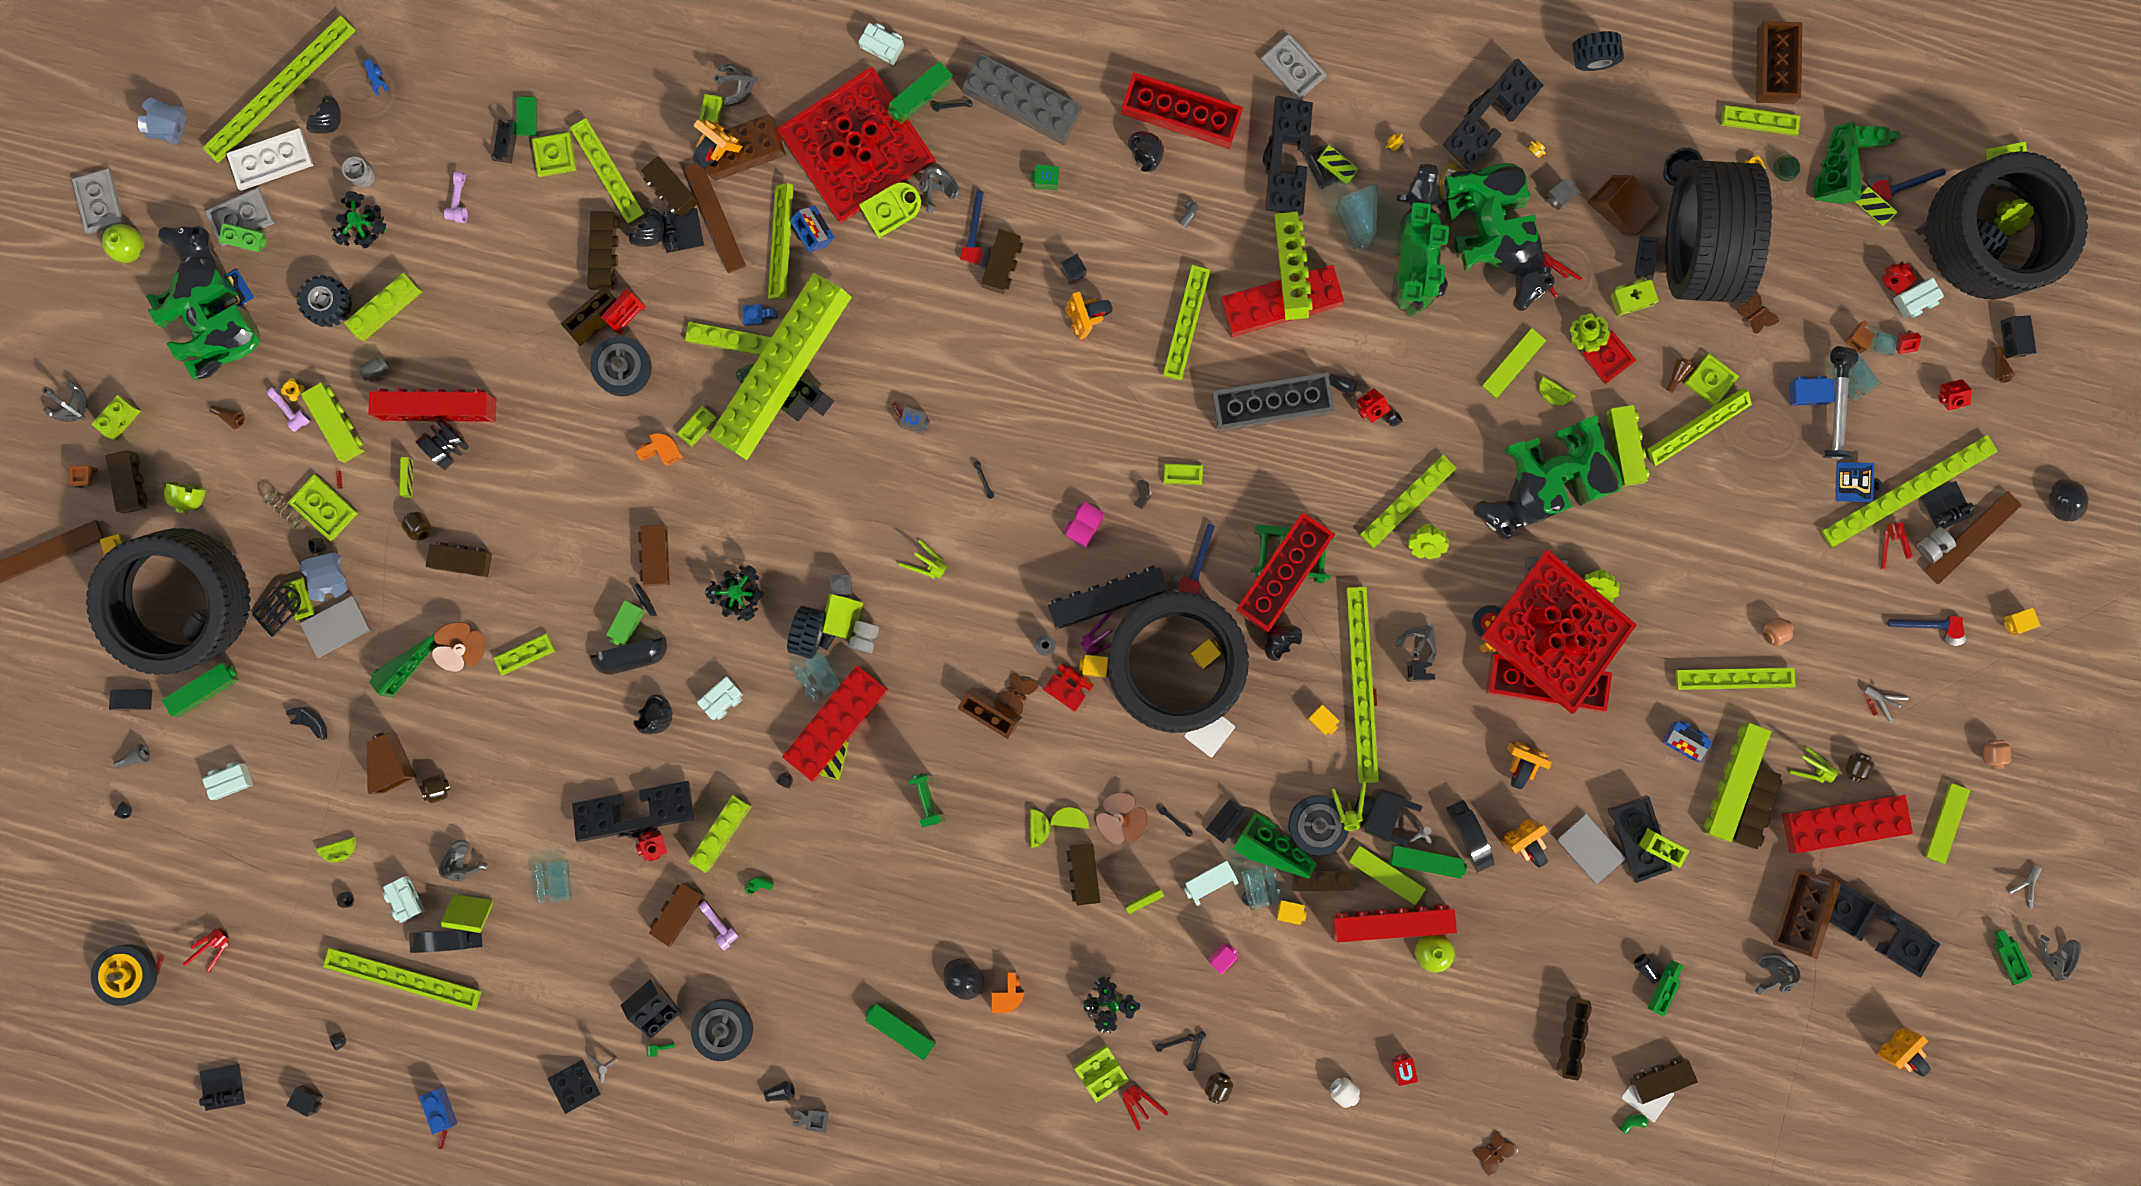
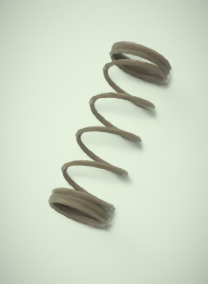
M268 492L264 496L263 502L267 504L268 507L274 506L273 511L275 513L280 512V518H287L286 523L291 524L292 529L299 528L303 524L304 518L298 516L292 523H288V517L295 512V510H292L288 516L281 517L282 511L285 508H287L289 504H286L282 508V510L275 511L274 508L276 504H278L282 500V498H280L274 505L269 506L268 503L276 497V492Z

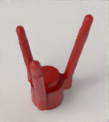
M1547 253L1543 255L1545 267L1550 266L1551 270L1554 269L1565 278H1568V275L1565 273L1567 272L1576 279L1582 280V277L1556 261L1552 256H1549ZM1552 287L1550 291L1553 294V296L1557 298L1558 295Z
M1904 523L1887 525L1888 530L1884 531L1882 570H1885L1889 537H1891L1892 541H1901L1907 560L1913 557L1904 529Z
M221 928L214 929L211 933L190 946L193 949L208 940L183 965H188L209 946L215 949L220 947L206 970L209 973L224 949L229 945L227 942L230 939L229 935Z
M1133 1084L1121 1094L1124 1097L1122 1101L1127 1106L1138 1131L1141 1130V1127L1131 1105H1136L1145 1119L1149 1120V1116L1139 1103L1142 1099L1140 1095L1164 1115H1168V1112L1144 1093L1140 1086L1136 1088Z

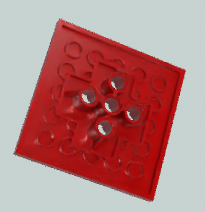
M872 66L778 127L780 136L840 224L861 211L859 204L895 183L905 182L936 161L909 119L900 124L897 120L895 121L890 117L888 111L889 103L894 98ZM842 124H849V127L847 129H840V126ZM870 128L876 130L872 135L866 133ZM853 139L860 140L858 145H851L850 143ZM838 149L844 150V153L840 156L834 154ZM865 154L871 156L867 161L861 160V157Z
M1547 549L1542 553L1480 638L1570 714H1573L1637 624Z

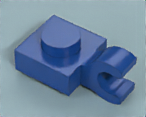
M371 59L364 61L369 79L373 85V92L378 96L379 87H383L386 92H389L388 85L380 77L383 73L379 64L376 65Z
M762 304L743 305V324L745 326L764 325V319H777L775 308L763 310Z

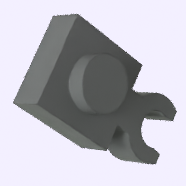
M809 1109L808 1115L802 1110L794 1112V1114L801 1116V1121H793L794 1126L807 1124L806 1130L826 1133L829 1117L828 1111Z

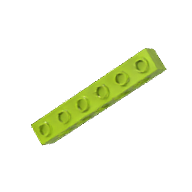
M1298 212L1275 214L1285 320L1309 318V310L1313 309L1312 298L1307 296V294H1311L1310 282H1306V278H1309L1308 266H1304V262H1307L1306 250H1302V246H1305L1304 235H1300V231H1303V220L1298 218Z

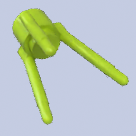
M919 539L918 542L934 559L930 561L917 552L914 555L929 565L928 570L930 572L901 562L898 565L927 575L932 579L935 577L940 579L947 568V565L944 564L945 561L939 558Z
M1806 747L1805 750L1822 764L1805 755H1801V758L1817 767L1816 774L1818 776L1789 770L1790 774L1817 780L1821 783H1824V781L1833 782L1838 774V769L1832 767L1831 763L1824 760L1809 747Z
M1362 782L1358 814L1356 811H1352L1351 801H1348V811L1344 815L1336 790L1332 789L1340 815V822L1344 823V829L1347 831H1354L1360 828L1359 822L1362 821L1366 782Z

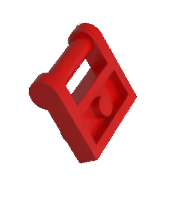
M626 289L601 318L621 335L627 324L640 310L643 311L646 306L632 292Z

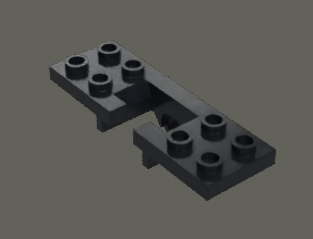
M1519 58L1515 59L1493 86L1487 88L1482 95L1469 105L1467 113L1463 116L1464 120L1442 146L1467 171H1471L1502 135L1496 128H1492L1488 133L1477 122L1478 119L1495 101L1505 112L1503 116L1509 122H1513L1544 85Z
M1279 95L1275 97L1272 135L1268 137V144L1263 154V164L1266 167L1265 174H1268L1265 210L1280 213L1298 212V216L1304 215L1308 167L1298 165L1295 168V173L1281 171L1283 144L1297 146L1299 151L1306 152L1309 150L1313 102Z
M683 781L639 790L641 802L648 801L650 816L621 822L620 806L624 805L622 794L572 803L575 840L579 843L614 835L618 837H641L642 833L657 830V827L694 820L690 782Z
M1839 882L1841 886L1829 923L1858 941H1862L1866 935V932L1863 930L1872 915L1897 929L1889 945L1887 946L1879 942L1875 951L1921 978L1939 948L1940 943L1909 925L1907 921L1903 920L1895 912L1868 900Z

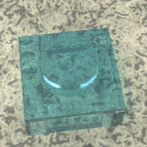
M1878 332L1873 352L1893 356L1898 336Z

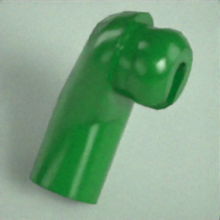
M756 876L745 884L744 890L749 895L760 888L771 891L774 881Z
M1630 1114L1619 1127V1130L1627 1135L1632 1127L1646 1128L1649 1120L1643 1114Z

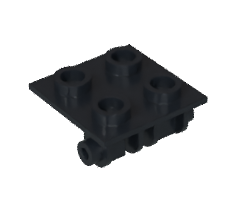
M697 208L691 209L683 217L678 213L673 214L671 211H665L664 215H661L664 223L663 237L666 253L704 246Z
M1956 481L1921 496L1936 529L1938 527L1948 528L1973 516L1972 510H1974V505L1971 502H1966Z
M583 1059L547 1078L565 1114L601 1095Z
M240 1064L200 1071L203 1098L199 1099V1104L205 1107V1111L245 1104Z

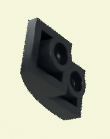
M110 690L109 710H151L153 690Z

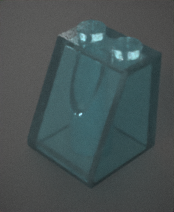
M1377 184L1341 197L1336 206L1353 250L1356 248L1362 250L1369 247L1376 234Z

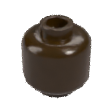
M410 512L405 515L401 527L411 540L422 541L430 535L431 524L423 513Z
M1856 752V754L1849 756L1845 772L1850 775L1849 779L1861 783V780L1870 779L1875 764L1871 756Z
M440 775L424 779L422 786H419L424 801L427 800L431 804L446 799L448 797L447 791L451 790L448 780H443Z
M1217 1072L1209 1077L1204 1091L1211 1102L1219 1104L1229 1099L1234 1085L1230 1076Z

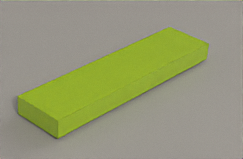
M1724 105L1721 125L1797 136L1799 134L1801 115Z
M1531 328L1482 385V388L1497 399L1547 340Z
M1949 783L1924 857L1946 864L1970 793L1969 789Z
M1361 846L1357 847L1348 861L1415 906L1426 890Z

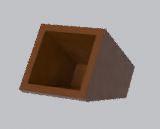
M1613 174L1588 201L1589 205L1624 236L1638 235L1643 230V226L1651 221L1660 209L1633 175Z
M381 732L372 737L373 740L367 742V791L369 794H383L417 777L397 735Z

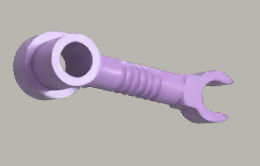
M455 171L453 175L454 192L451 208H445L444 218L455 220L457 223H466L468 217L467 209L459 207L460 194L466 175Z
M271 387L266 391L268 396L278 404L290 421L287 425L292 431L296 432L300 427L306 426L311 422L309 415L302 409L294 413L284 401L277 388Z
M703 901L698 907L721 933L715 938V941L725 951L730 947V943L739 936L732 928L728 930L706 901Z

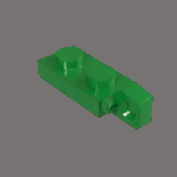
M1855 126L1851 128L1854 147H1885L1891 145V142L1901 139L1900 131H1889V127Z
M2003 929L1994 931L1993 933L1997 941L1994 943L1996 951L2011 984L2017 985L2033 978L2017 941H2014L2012 936L2008 937Z
M1673 960L1669 961L1647 1009L1663 1017L1666 1015L1680 985L1679 975L1684 967L1683 965Z

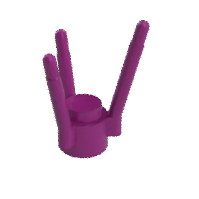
M1112 611L1108 612L1087 635L1082 637L1083 641L1080 644L1087 655L1091 653L1096 655L1100 651L1110 648L1111 643L1099 648L1097 647L1100 646L1099 641L1112 633V629H1109L1097 638L1092 635L1108 619Z

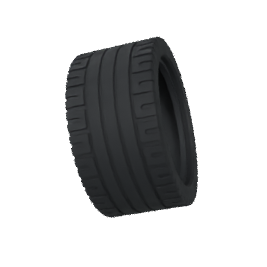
M2027 151L2002 154L1955 174L1935 194V199L1931 202V207L1928 210L1929 215H1927L1926 220L1928 221L1926 224L1927 245L1930 248V255H1932V260L1936 263L1938 271L1940 270L1941 275L1946 277V280L1950 284L1952 283V286L1956 289L1959 288L1961 292L1975 298L1991 300L2010 297L2056 282L2073 268L2075 262L2078 261L2088 234L2086 232L2088 229L2087 207L2084 204V197H2082V192L2078 189L2076 181L2072 180L2073 177L2070 174L2068 175L2067 171L2061 168V165L2054 163V160L2047 159L2046 156L2039 155L2038 153ZM1990 184L1999 185L2011 190L2018 197L2033 206L2034 246L2030 257L2021 269L2008 267L1996 260L1988 252L1980 238L1977 227V210L1980 199Z
M1689 160L1683 165L1675 182L1670 201L1665 239L1666 277L1669 290L1674 298L1679 300L1745 303L1754 296L1765 269L1772 227L1770 182L1768 174L1762 165L1758 163Z
M185 528L160 530L119 544L106 553L104 558L98 562L99 565L93 570L94 573L91 574V581L87 586L86 605L88 608L86 610L87 614H89L88 620L92 625V631L95 632L96 639H99L101 646L105 647V651L111 654L115 660H119V663L127 665L130 669H136L138 672L153 673L154 675H169L182 672L223 653L241 635L247 623L248 611H250L249 602H251V597L249 596L248 579H246L245 571L242 570L243 567L238 563L236 556H233L232 552L225 548L226 546L223 543H219V540L211 538L210 535L202 534V532L192 529L185 530ZM151 556H164L181 562L197 576L205 590L208 603L207 619L202 632L192 644H173L156 637L142 624L136 614L132 599L133 582L139 568Z
M1173 591L1152 596L1129 611L1115 631L1108 656V674L1111 687L1126 712L1149 728L1169 733H1185L1201 729L1225 715L1233 707L1244 689L1249 667V653L1247 651V643L1244 641V634H1242L1240 626L1238 627L1232 615L1226 612L1224 607L1218 605L1215 601H1211L1208 597L1184 591L1177 593ZM1182 616L1202 623L1212 631L1222 647L1225 659L1222 683L1216 694L1206 704L1188 711H1170L1160 708L1144 698L1132 680L1129 670V653L1134 639L1147 625L1164 617Z

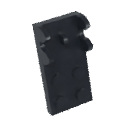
M1644 795L1633 801L1608 808V814L1615 822L1613 830L1620 838L1633 882L1638 883L1673 870L1671 863L1638 846L1648 828L1661 835L1649 796Z

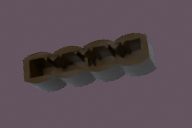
M591 211L587 275V285L590 290H601L604 287L608 290H614V285H617L618 282L617 274H614L615 266H618V255H615L616 247H619V237L616 236V230L620 227V219L612 211Z
M1761 767L1758 768L1732 842L1752 849H1758V847L1762 846L1765 838L1763 830L1770 824L1769 812L1775 807L1777 801L1775 793L1782 786L1781 774Z
M1571 996L1567 1001L1566 1012L1568 1016L1563 1024L1565 1036L1560 1044L1561 1057L1557 1063V1073L1565 1079L1578 1081L1582 1074L1581 1060L1585 1054L1584 1040L1588 1034L1587 1020L1592 1010L1591 1002L1587 999Z

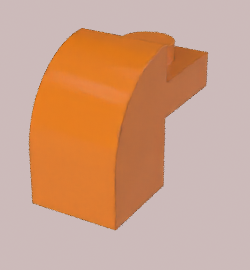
M664 434L649 435L653 443H644L639 446V450L635 451L638 458L642 461L658 453L666 466L683 458L676 442Z
M1008 971V991H992V1013H1008L1015 1010L1021 1004L1024 991H1016V988H1020V976H1016V971Z

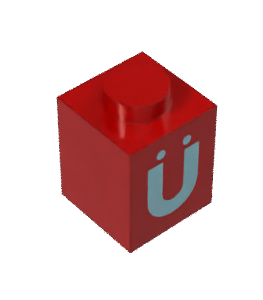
M1400 1054L1395 1056L1394 1060H1391L1395 1081L1398 1086L1418 1082L1414 1061L1411 1056Z

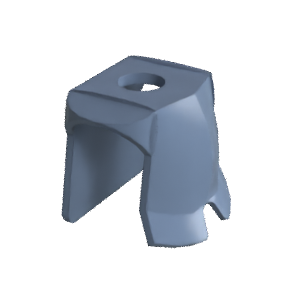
M152 97L146 99L141 107L146 110L147 114L146 116L137 117L139 132L146 133L145 136L147 138L167 140L172 146L177 145L181 140L187 120L185 108L180 105L169 106Z
M325 554L305 559L300 563L299 569L307 577L309 599L324 601L325 594L331 593L334 598H338L347 591L346 579L340 569L341 556L339 554Z

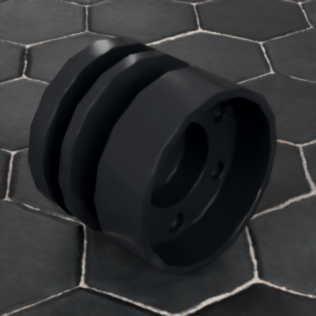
M439 418L436 423L441 429L439 430L434 425H431L430 428L435 435L432 437L424 432L415 442L428 457L443 470H446L455 462L450 453L454 452L461 456L462 452L457 446L459 445L464 450H467L469 446L465 442L464 437L451 424Z

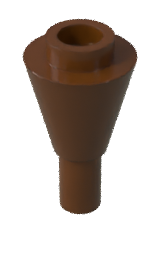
M1996 347L1993 349L1996 358L1995 381L2006 383L2012 380L2015 373L2004 358L2001 347Z
M1681 358V360L1676 359L1672 379L1666 388L1667 391L1673 393L1678 383L1694 369L1691 366L1692 362L1685 358Z
M214 405L209 409L210 413L219 416L233 429H238L245 422L242 411L221 409Z

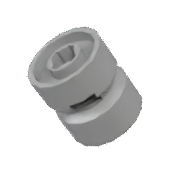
M350 157L342 165L343 175L356 187L366 188L374 182L375 172L363 159Z
M1938 527L1931 532L1930 538L1925 537L1917 543V548L1921 554L1931 563L1940 559L1943 556V552L1948 553L1956 547L1952 536L1942 527Z
M855 621L853 628L855 636H851L848 647L872 654L875 645L873 639L877 638L880 627Z

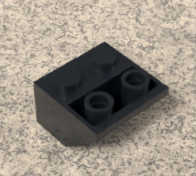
M651 979L620 1005L627 1020L649 1038L656 1035L681 1013L665 991Z

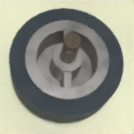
M625 336L608 338L596 347L591 357L590 368L594 380L602 389L612 395H633L643 389L650 379L652 372L650 356L642 345L632 338Z
M1311 796L1303 799L1293 808L1289 817L1288 828L1293 842L1297 847L1309 854L1327 855L1335 852L1344 844L1349 831L1344 829V823L1340 822V815L1335 800L1326 796Z
M728 999L715 1000L702 1007L695 1015L691 1026V1037L695 1048L704 1057L713 1061H727L737 1057L748 1047L753 1035V1022L748 1011L741 1004Z

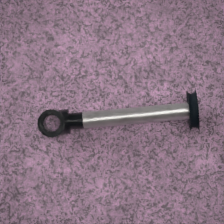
M1836 346L1830 353V361L1834 364V368L1837 369L1832 450H1824L1825 456L1823 457L1851 459L1850 454L1853 452L1844 451L1849 369H1852L1857 363L1858 353L1853 348Z

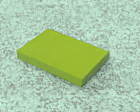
M313 474L288 501L298 513L331 542L358 514L354 508L316 474Z

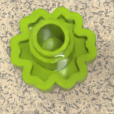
M2024 199L2003 200L1996 207L1998 217L1994 219L1993 223L2006 236L2013 235L2017 230H2023L2030 223L2029 218L2034 214L2033 206Z
M1592 313L1581 315L1579 321L1575 320L1572 322L1570 328L1571 342L1578 350L1585 348L1586 352L1598 351L1600 345H1606L1610 337L1608 322L1601 316L1595 318Z
M1424 524L1420 529H1417L1416 534L1410 535L1409 548L1412 549V554L1418 558L1426 557L1429 560L1439 558L1441 553H1446L1448 550L1449 539L1446 538V533L1436 528L1433 524Z
M1600 569L1585 575L1584 580L1611 603L1614 602L1615 597L1619 596L1620 583L1615 581V577L1609 575L1605 570Z

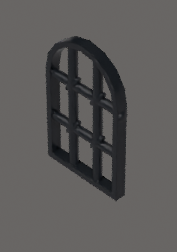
M281 586L273 591L252 615L267 633L274 637L299 610L301 596L295 588ZM289 588L282 596L278 593L281 589ZM292 590L296 596L288 604L284 599ZM276 595L278 597L277 602L270 608L267 603ZM297 600V606L293 610L291 605ZM282 602L285 608L276 615L273 612L274 608ZM265 606L267 612L259 618L257 614ZM289 609L291 614L282 622L280 620L281 616ZM271 613L274 618L266 626L262 621ZM278 621L281 625L272 633L269 628Z

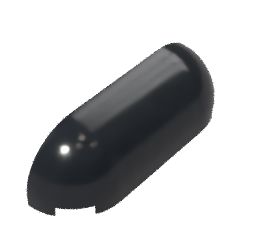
M666 637L655 640L648 639L601 651L596 655H590L591 663L597 671L606 675L652 665L664 657L667 650Z

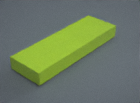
M546 633L493 659L500 675L504 676L556 650L549 634Z

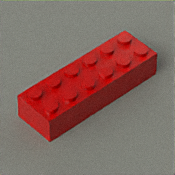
M1133 72L1121 108V115L1230 149L1243 107Z
M1334 265L1308 272L1309 278H1306V282H1310L1311 294H1307V296L1312 298L1313 309L1309 310V315L1341 307L1344 303V298ZM1281 280L1228 294L1221 298V305L1231 338L1292 321L1285 320Z
M377 388L376 391H369L368 415L379 421L436 422L440 418L444 422H496V399L483 389H474L473 392H466L464 389H454V392H446L445 389H434V392H427L426 389H415V392H408L407 389L398 388L395 389V392H388V389Z
M1302 512L1235 612L1268 633L1331 542L1335 533Z
M1491 655L1485 694L1561 706L1502 655ZM1603 672L1578 709L1607 712L1612 672Z
M856 665L784 753L782 758L810 781L815 782L889 690Z
M1892 795L1782 814L1789 853H1802L1913 834L1906 795Z
M1435 904L1434 908L1430 909L1429 906L1421 905L1414 906V910H1409L1406 907L1394 908L1395 911L1392 912L1386 908L1375 909V913H1370L1367 910L1355 911L1354 915H1350L1347 912H1335L1336 916H1331L1333 940L1339 943L1457 933L1455 909L1450 908L1446 904Z

